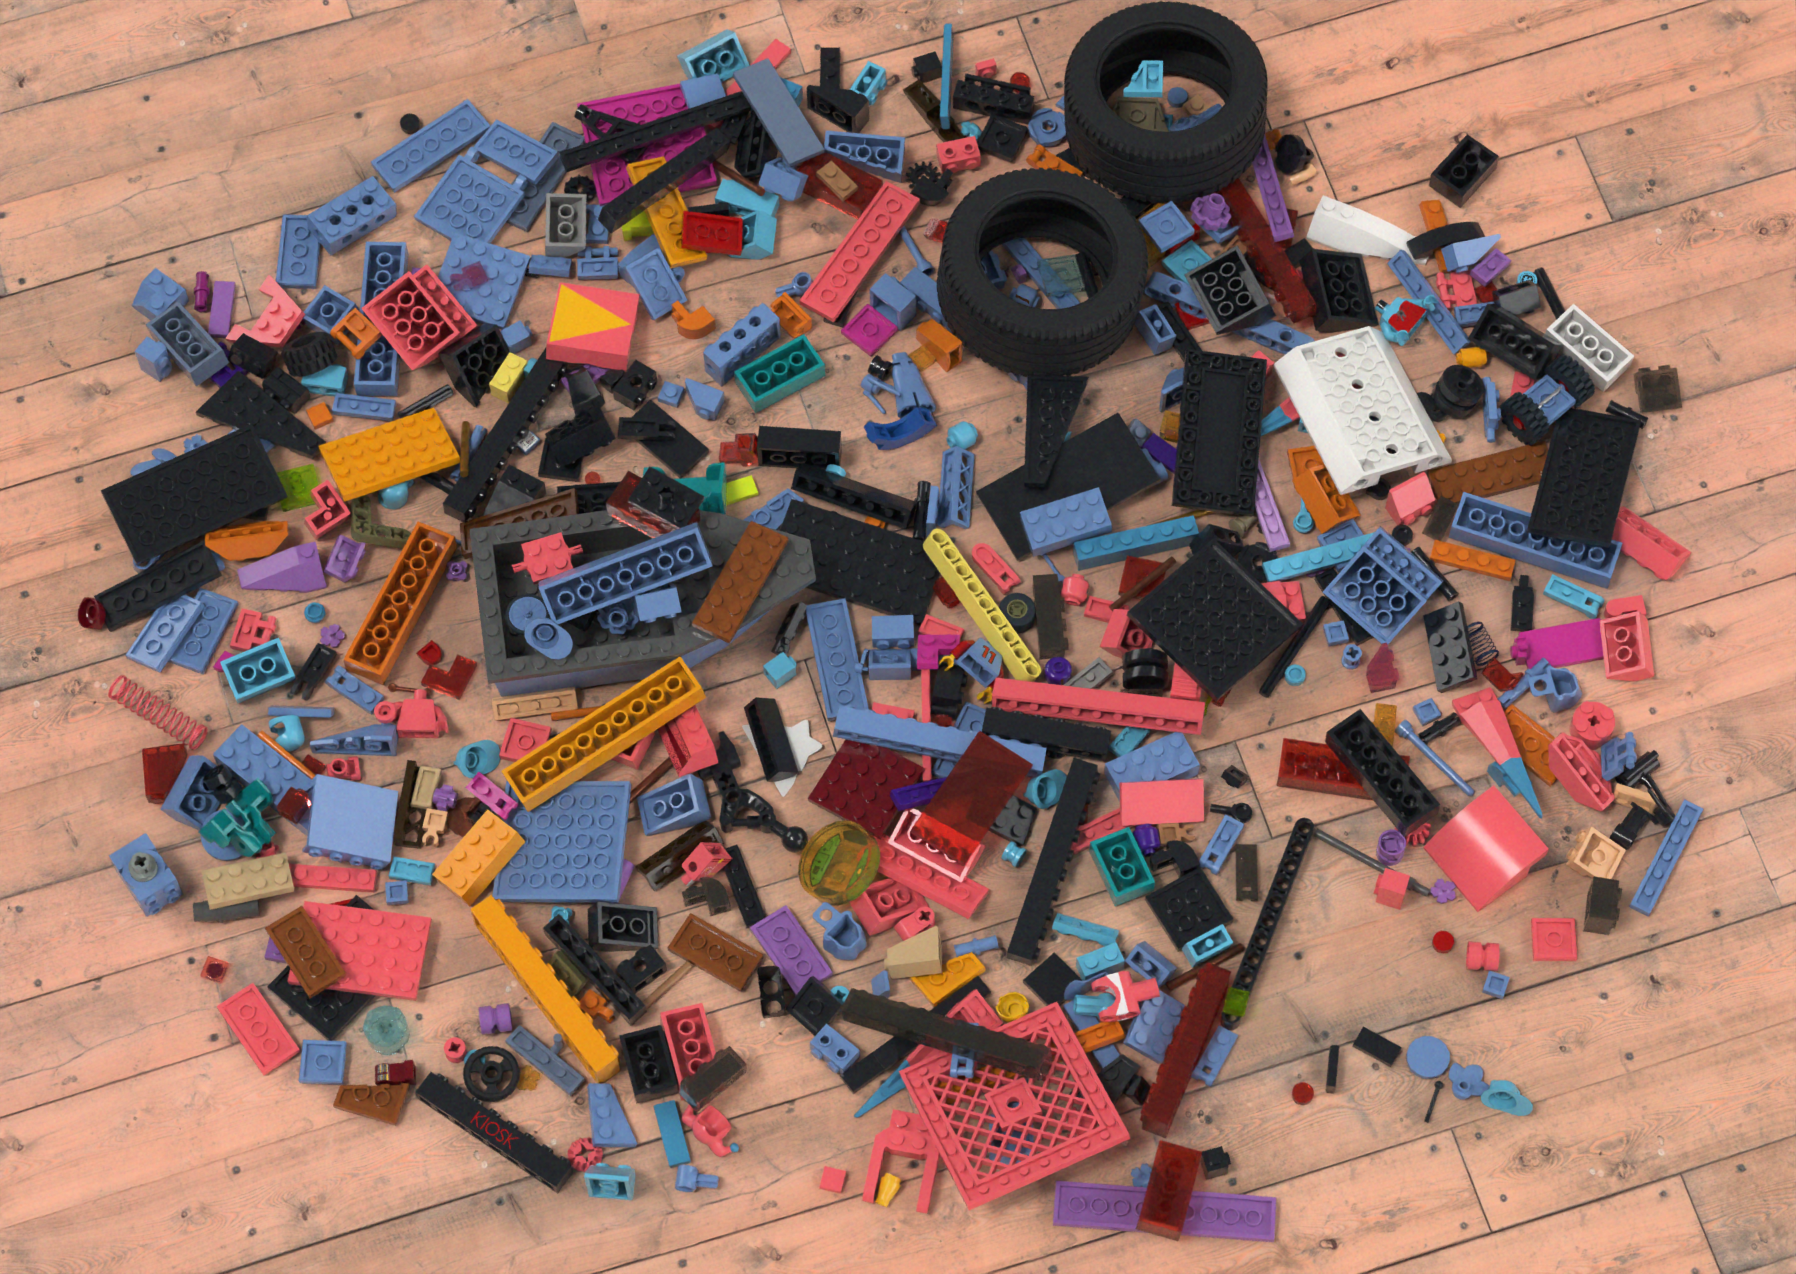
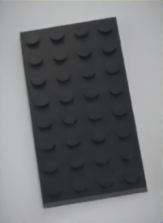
M1570 408L1560 416L1555 423L1527 533L1610 548L1641 420Z
M253 424L101 490V494L136 566L288 498Z
M791 499L780 531L810 539L816 581L805 588L839 599L846 598L848 602L891 616L913 615V623L922 624L940 576L939 570L923 548V541Z

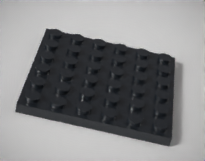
M1214 538L1127 612V616L1216 702L1299 630L1303 624Z

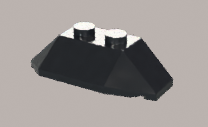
M754 110L751 112L752 116L746 121L739 136L734 168L745 178L761 175L765 164L776 159L778 152L777 147Z

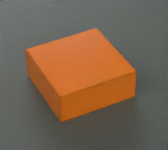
M325 402L306 410L315 430L334 422Z

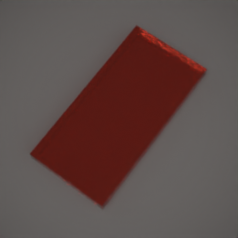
M979 731L910 832L962 866H965L1023 782L1033 764Z

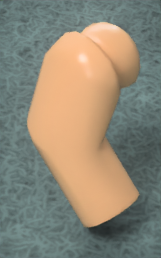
M1312 163L1306 164L1303 167V171L1289 176L1293 185L1315 176L1316 168H1314Z

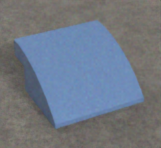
M1380 526L1326 587L1323 593L1386 647L1426 603L1443 580Z

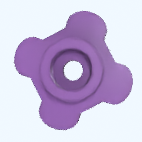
M449 561L447 563L448 573L446 577L448 580L461 581L466 579L465 569L467 568V563L465 561L460 563Z

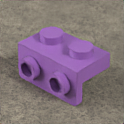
M340 534L336 539L323 572L344 583L351 578L353 579L359 569L356 567L357 563L365 555L366 550L364 547L366 543H357Z

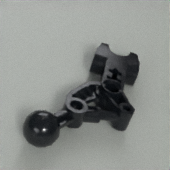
M719 732L721 745L715 750L718 763L700 769L697 772L701 780L711 777L714 780L722 800L719 818L721 830L724 833H729L734 827L746 826L747 829H760L763 833H774L780 837L782 845L787 851L792 853L801 852L808 843L807 833L801 827H786L778 822L773 807L766 800L749 789L739 788L732 772L733 769L741 767L739 756L735 746L725 732ZM725 781L729 784V788L727 789L724 783ZM731 798L737 799L735 802H729L728 800ZM745 807L759 814V816H747V819H737L740 811Z

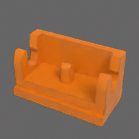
M786 292L770 305L772 307L771 311L780 319V326L793 339L805 334L812 328L811 317Z

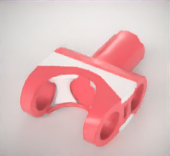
M1129 971L1109 974L1095 980L1091 984L1093 992L1110 993L1116 998L1111 1006L1098 1014L1100 1021L1103 1022L1134 1018L1141 1013L1138 1002L1160 997L1156 978L1133 983Z

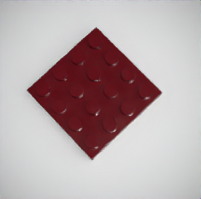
M845 739L809 795L808 801L881 840L899 812L890 797L891 790L916 784L923 774L924 767L888 748Z

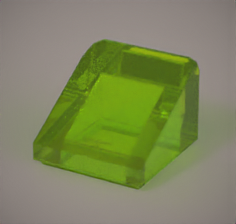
M1229 987L1223 1010L1224 1013L1244 1017L1250 992Z

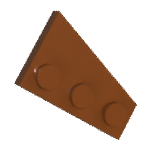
M381 1084V1086L340 1085L333 1107L396 1126L410 1084Z

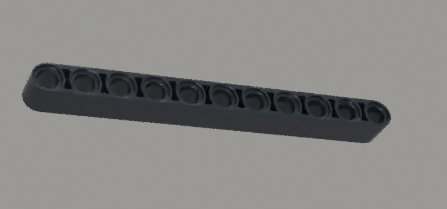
M1300 818L1295 823L1223 1007L1220 1022L1222 1027L1227 1030H1235L1241 1022L1312 839L1314 824L1308 818ZM1306 828L1309 832L1302 833L1299 829ZM1298 846L1302 850L1297 852L1294 851L1292 847ZM1289 864L1295 869L1287 870L1284 866ZM1284 883L1287 888L1281 889L1277 884ZM1277 902L1280 906L1272 907L1270 903ZM1268 920L1271 921L1273 925L1265 926L1262 922ZM1262 939L1265 941V944L1258 945L1255 940ZM1255 958L1258 960V963L1251 964L1248 959ZM1248 977L1251 981L1249 983H1244L1240 980V978ZM1241 996L1244 1000L1236 1002L1233 997ZM1233 1015L1236 1017V1020L1229 1021L1225 1016Z

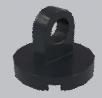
M1295 134L1283 135L1275 148V152H1277L1275 162L1282 173H1297L1304 164L1310 163L1314 157L1311 149L1305 146L1303 139Z

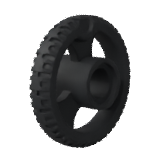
M497 1046L482 1047L476 1050L467 1059L463 1070V1079L468 1091L477 1099L486 1102H495L507 1098L516 1089L520 1078V1069L515 1057L506 1049ZM495 1054L503 1057L501 1063L487 1061L482 1064L479 1058ZM489 1070H495L498 1073L494 1078H488L485 1074ZM511 1071L512 1079L509 1085L500 1092L496 1086L503 1079L502 1073ZM472 1072L481 1074V1080L487 1086L484 1092L474 1086L471 1080Z

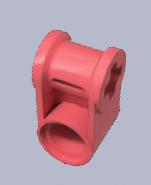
M921 907L908 917L900 920L894 926V929L900 938L905 941L934 927V912L929 907ZM921 918H929V921L926 922V920H922Z

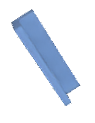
M958 446L943 451L937 522V525L942 528L952 524L963 529H967L970 526L975 454ZM962 456L967 458L966 467L962 462ZM961 473L963 474L964 478L966 479L965 485L963 484V482H962L961 479H960V474H961ZM960 491L964 496V503L959 498ZM958 510H960L963 516V521L957 519Z

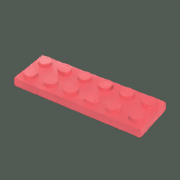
M885 834L881 840L873 836L871 838L873 843L865 846L857 857V861L860 862L866 849L875 845L877 851L876 871L967 919L972 916L989 891L985 886L967 877L961 883L888 843L890 837Z

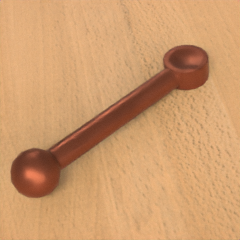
M394 683L388 686L390 692L397 690L414 693L417 690L415 688L399 687ZM429 688L424 689L427 691V696H430L431 690Z

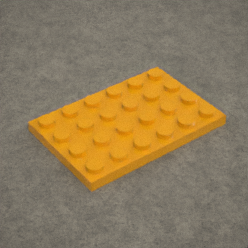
M435 408L318 446L320 454L344 502L460 463V456Z

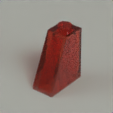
M184 743L142 749L145 795L149 803L162 804L167 798L188 755Z

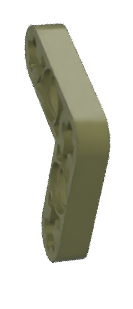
M367 495L352 499L350 517L351 536L354 540L381 546L404 548L411 535L408 530L372 524L370 498ZM356 516H362L365 518V520H361ZM377 533L384 534L386 537H380Z

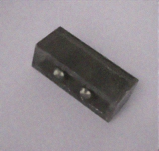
M730 1046L725 1050H719L714 1055V1059L708 1063L704 1062L698 1067L695 1074L692 1076L688 1075L681 1081L679 1086L680 1095L696 1112L747 1073V1064Z

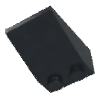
M814 85L807 86V108L844 131L860 133L869 122V100L865 95L847 89Z
M509 465L499 479L482 516L544 498L546 495L545 482Z
M596 902L587 909L588 945L594 951H637L650 944L655 950L658 949L657 907Z

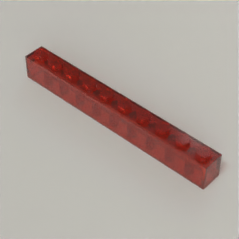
M1238 178L1233 183H1229L1227 187L1222 188V190L1215 191L1214 193L1221 195L1230 207L1229 214L1231 218L1229 223L1231 227H1239L1238 238L1240 242L1245 243L1248 255L1251 258L1253 257L1256 262L1257 270L1263 273L1267 286L1273 289L1274 297L1278 303L1282 304L1285 316L1287 318L1290 317L1293 324L1314 316L1316 302L1279 242H1274L1271 229L1241 180Z

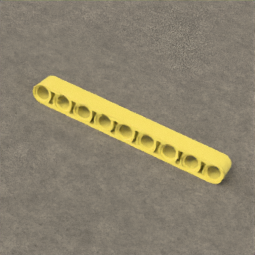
M941 529L932 530L923 543V548L992 647L1002 655V661L1015 680L1035 682L1041 674V667L948 535Z

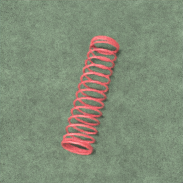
M125 675L119 676L112 683L108 696L112 700L117 699L118 704H123L125 708H130L131 712H137V715L143 716L144 720H150V723L152 725L156 724L158 729L163 728L164 733H169L171 737L176 736L177 741H183V744L189 745L191 750L197 749L203 743L208 732L207 727L203 724L196 727V720H193L188 725L190 716H186L182 720L183 712H179L176 715L177 709L173 708L170 710L169 703L162 708L163 699L156 703L157 695L150 698V691L144 693V687H140L137 690V683L130 686L131 679H127ZM124 678L119 691L112 696L116 684ZM134 685H136L133 693L126 700L128 692ZM142 689L139 698L132 704L136 694ZM147 693H149L147 700L139 708L142 699ZM125 694L123 702H119V698ZM132 697L130 706H126L125 703ZM155 697L153 705L145 712L148 704ZM139 701L137 709L135 711L132 710V706ZM162 701V704H161L160 708H159L158 711L152 716L154 709H155L156 706L159 704V702ZM145 706L143 714L140 715L138 711ZM166 706H168V709H167L166 713H165L164 716L159 720V717H160L162 711L164 710V708H165ZM152 709L150 718L146 719L145 715ZM175 709L172 718L169 720L167 724H165L168 716ZM158 714L156 723H152L151 719ZM182 714L178 723L172 728L176 718ZM165 718L163 727H159L158 723ZM186 718H188L186 725L178 733L182 723L185 721ZM172 721L169 731H165L164 727ZM193 722H195L192 730L185 737L188 728ZM178 726L176 735H172L171 731ZM185 729L183 738L181 740L178 739V735ZM204 729L202 737L200 738L198 743L192 747L193 742L199 737L202 730ZM192 733L189 743L186 744L184 740Z

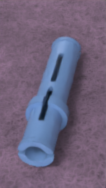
M481 425L475 426L469 439V463L476 454L485 434L488 432L486 428L481 431L483 429ZM460 463L456 464L453 472L450 474V478L456 482L461 476Z
M1541 658L1531 669H1527L1525 674L1515 684L1497 698L1500 700L1501 706L1507 709L1512 702L1529 688L1528 679L1543 675L1551 664L1548 665L1549 662L1545 658Z

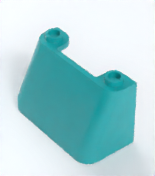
M725 462L710 464L706 468V477L674 479L704 496V500L698 510L726 515ZM644 467L643 476L649 467ZM652 467L657 471L665 474V472L661 468Z

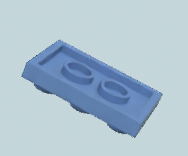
M659 247L623 267L637 294H640L639 297L652 320L672 310L671 304L677 300L681 304L687 301Z
M1160 990V997L1140 1002L1139 1008L1141 1013L1133 1018L1123 1044L1158 1064L1162 1063L1186 1007V1005Z

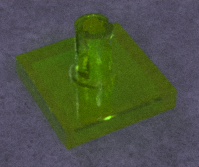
M314 464L277 472L288 495L287 499L280 501L283 512L315 505L310 496L311 490L319 485Z

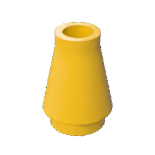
M885 1173L884 1177H881L875 1203L887 1207L901 1187V1179Z

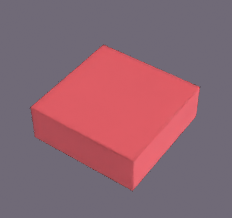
M825 1166L819 1186L820 1189L841 1194L846 1171Z

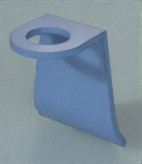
M1105 971L1088 980L1072 981L1065 989L1064 999L1074 1000L1075 995H1084L1092 990L1091 984L1095 980L1107 976L1108 973Z

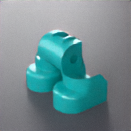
M259 778L255 779L225 806L234 817L242 816L245 822L243 826L236 823L233 817L223 809L206 823L198 833L208 843L215 842L223 849L231 842L233 847L246 857L259 853L262 850V845L269 844L271 837L276 834L260 814L273 803L271 791Z

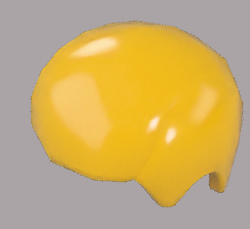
M1009 992L999 997L995 1009L1000 1019L1009 1023L1028 1014L1029 1002L1024 995L1018 992Z

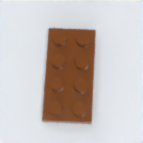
M303 906L265 927L269 937L309 999L347 976Z
M691 913L667 947L671 953L740 992L763 959L762 953Z

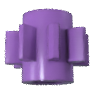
M445 784L441 788H436L433 795V803L436 804L437 810L447 811L449 808H454L458 793L454 792L453 786Z

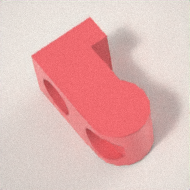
M1642 595L1610 600L1604 611L1605 619L1640 611L1646 617Z

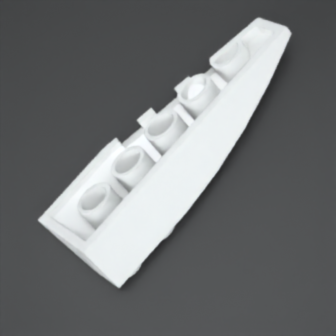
M1324 195L1318 204L1306 236L1307 240L1336 251L1358 253L1365 257L1372 255L1381 257L1380 259L1389 260L1400 250H1405L1414 264L1424 266L1429 258L1427 256L1414 260L1406 243L1415 236L1379 217Z

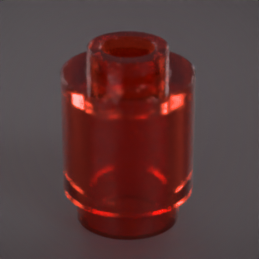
M944 577L934 582V592L941 603L948 609L955 607L961 602Z

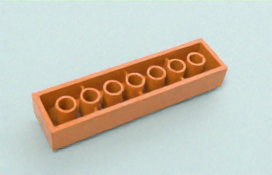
M419 521L417 522L343 659L346 670L384 685L442 577L447 563L451 560L457 548L455 536Z

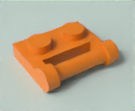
M356 308L330 331V335L345 345L352 352L351 354L355 359L362 358L365 351L382 336L377 327ZM346 328L361 341L357 346L343 333Z

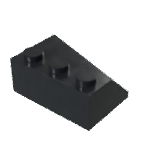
M483 324L438 354L455 389L473 407H477L480 403L479 400L484 394L489 392V383L510 351L497 324Z
M596 399L591 402L593 407L585 411L583 409L576 412L573 420H565L545 434L561 467L574 464L578 458L589 456L594 453L595 449L601 446L606 447L616 439Z

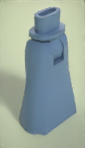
M907 352L893 354L892 378L894 389L900 392V396L895 395L898 417L902 419L916 407L929 409L930 413H933L936 409L935 403L922 380L916 364L908 357Z

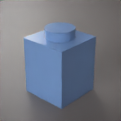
M521 320L500 331L510 353L516 354L532 345V332L528 326L523 325Z

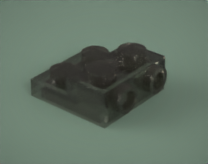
M1670 365L1658 366V370L1652 371L1650 367L1638 369V372L1633 374L1635 390L1639 399L1640 414L1682 408L1677 367L1671 368Z

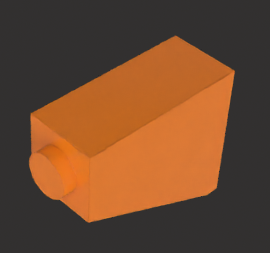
M934 319L923 322L917 327L916 339L946 373L962 362V341Z

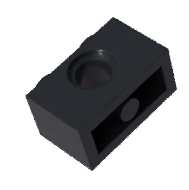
M635 360L614 387V399L635 410L638 405L641 406L644 403L649 390L652 391L657 385L656 371ZM636 384L641 385V386L638 387V388L632 387V386H634V385H636Z
M651 944L640 948L631 959L623 960L616 969L617 976L634 994L667 971L666 963ZM639 965H643L646 967L643 971L640 972L635 970V968Z

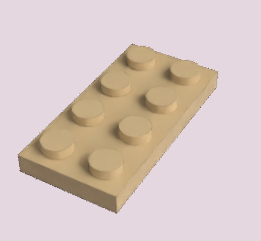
M286 852L202 870L210 910L294 892Z

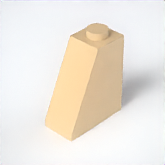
M938 926L923 931L887 949L884 967L886 971H889L891 979L942 973V944Z

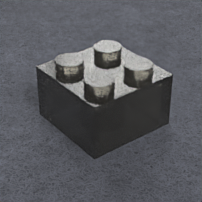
M1593 876L1587 893L1584 932L1609 935L1611 929H1615L1620 913L1618 902L1621 900L1622 888H1618L1619 880Z

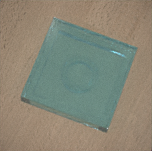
M1076 254L1037 261L1047 297L1086 291L1075 259Z

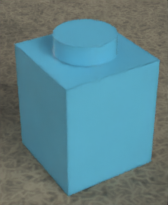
M782 652L763 665L764 675L777 689L796 676L797 664L791 656L787 657Z

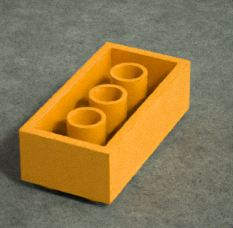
M487 809L432 875L442 886L468 906H471L525 843V840L516 830Z

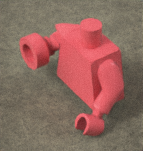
M423 689L414 691V699H404L403 702L398 701L394 703L382 701L374 709L375 717L380 723L386 724L398 721L397 733L399 738H439L440 731L444 730L446 733H449L445 714L439 706L434 704V700L426 699L427 691Z

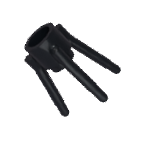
M1647 773L1646 777L1655 791L1654 793L1650 788L1647 789L1657 804V807L1653 810L1655 815L1653 816L1634 802L1630 804L1632 807L1645 811L1646 815L1649 816L1648 818L1655 825L1659 822L1661 826H1665L1675 818V814L1671 811V807L1665 801L1651 775Z

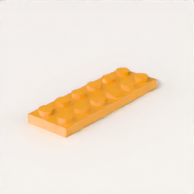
M663 156L627 164L626 170L632 184L635 185L664 165L666 160ZM678 188L644 210L670 269L706 261L708 257L706 251L681 248L683 211L688 210Z

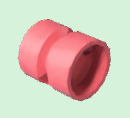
M1468 941L1466 968L1479 970L1483 967L1485 971H1498L1499 943H1486L1485 946H1482L1481 942Z

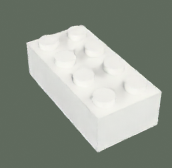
M1574 304L1549 326L1545 332L1546 335L1562 344L1558 354L1570 356L1573 361H1578V365L1585 368L1584 371L1590 375L1589 379H1592L1593 384L1602 392L1630 367L1634 358L1633 354Z

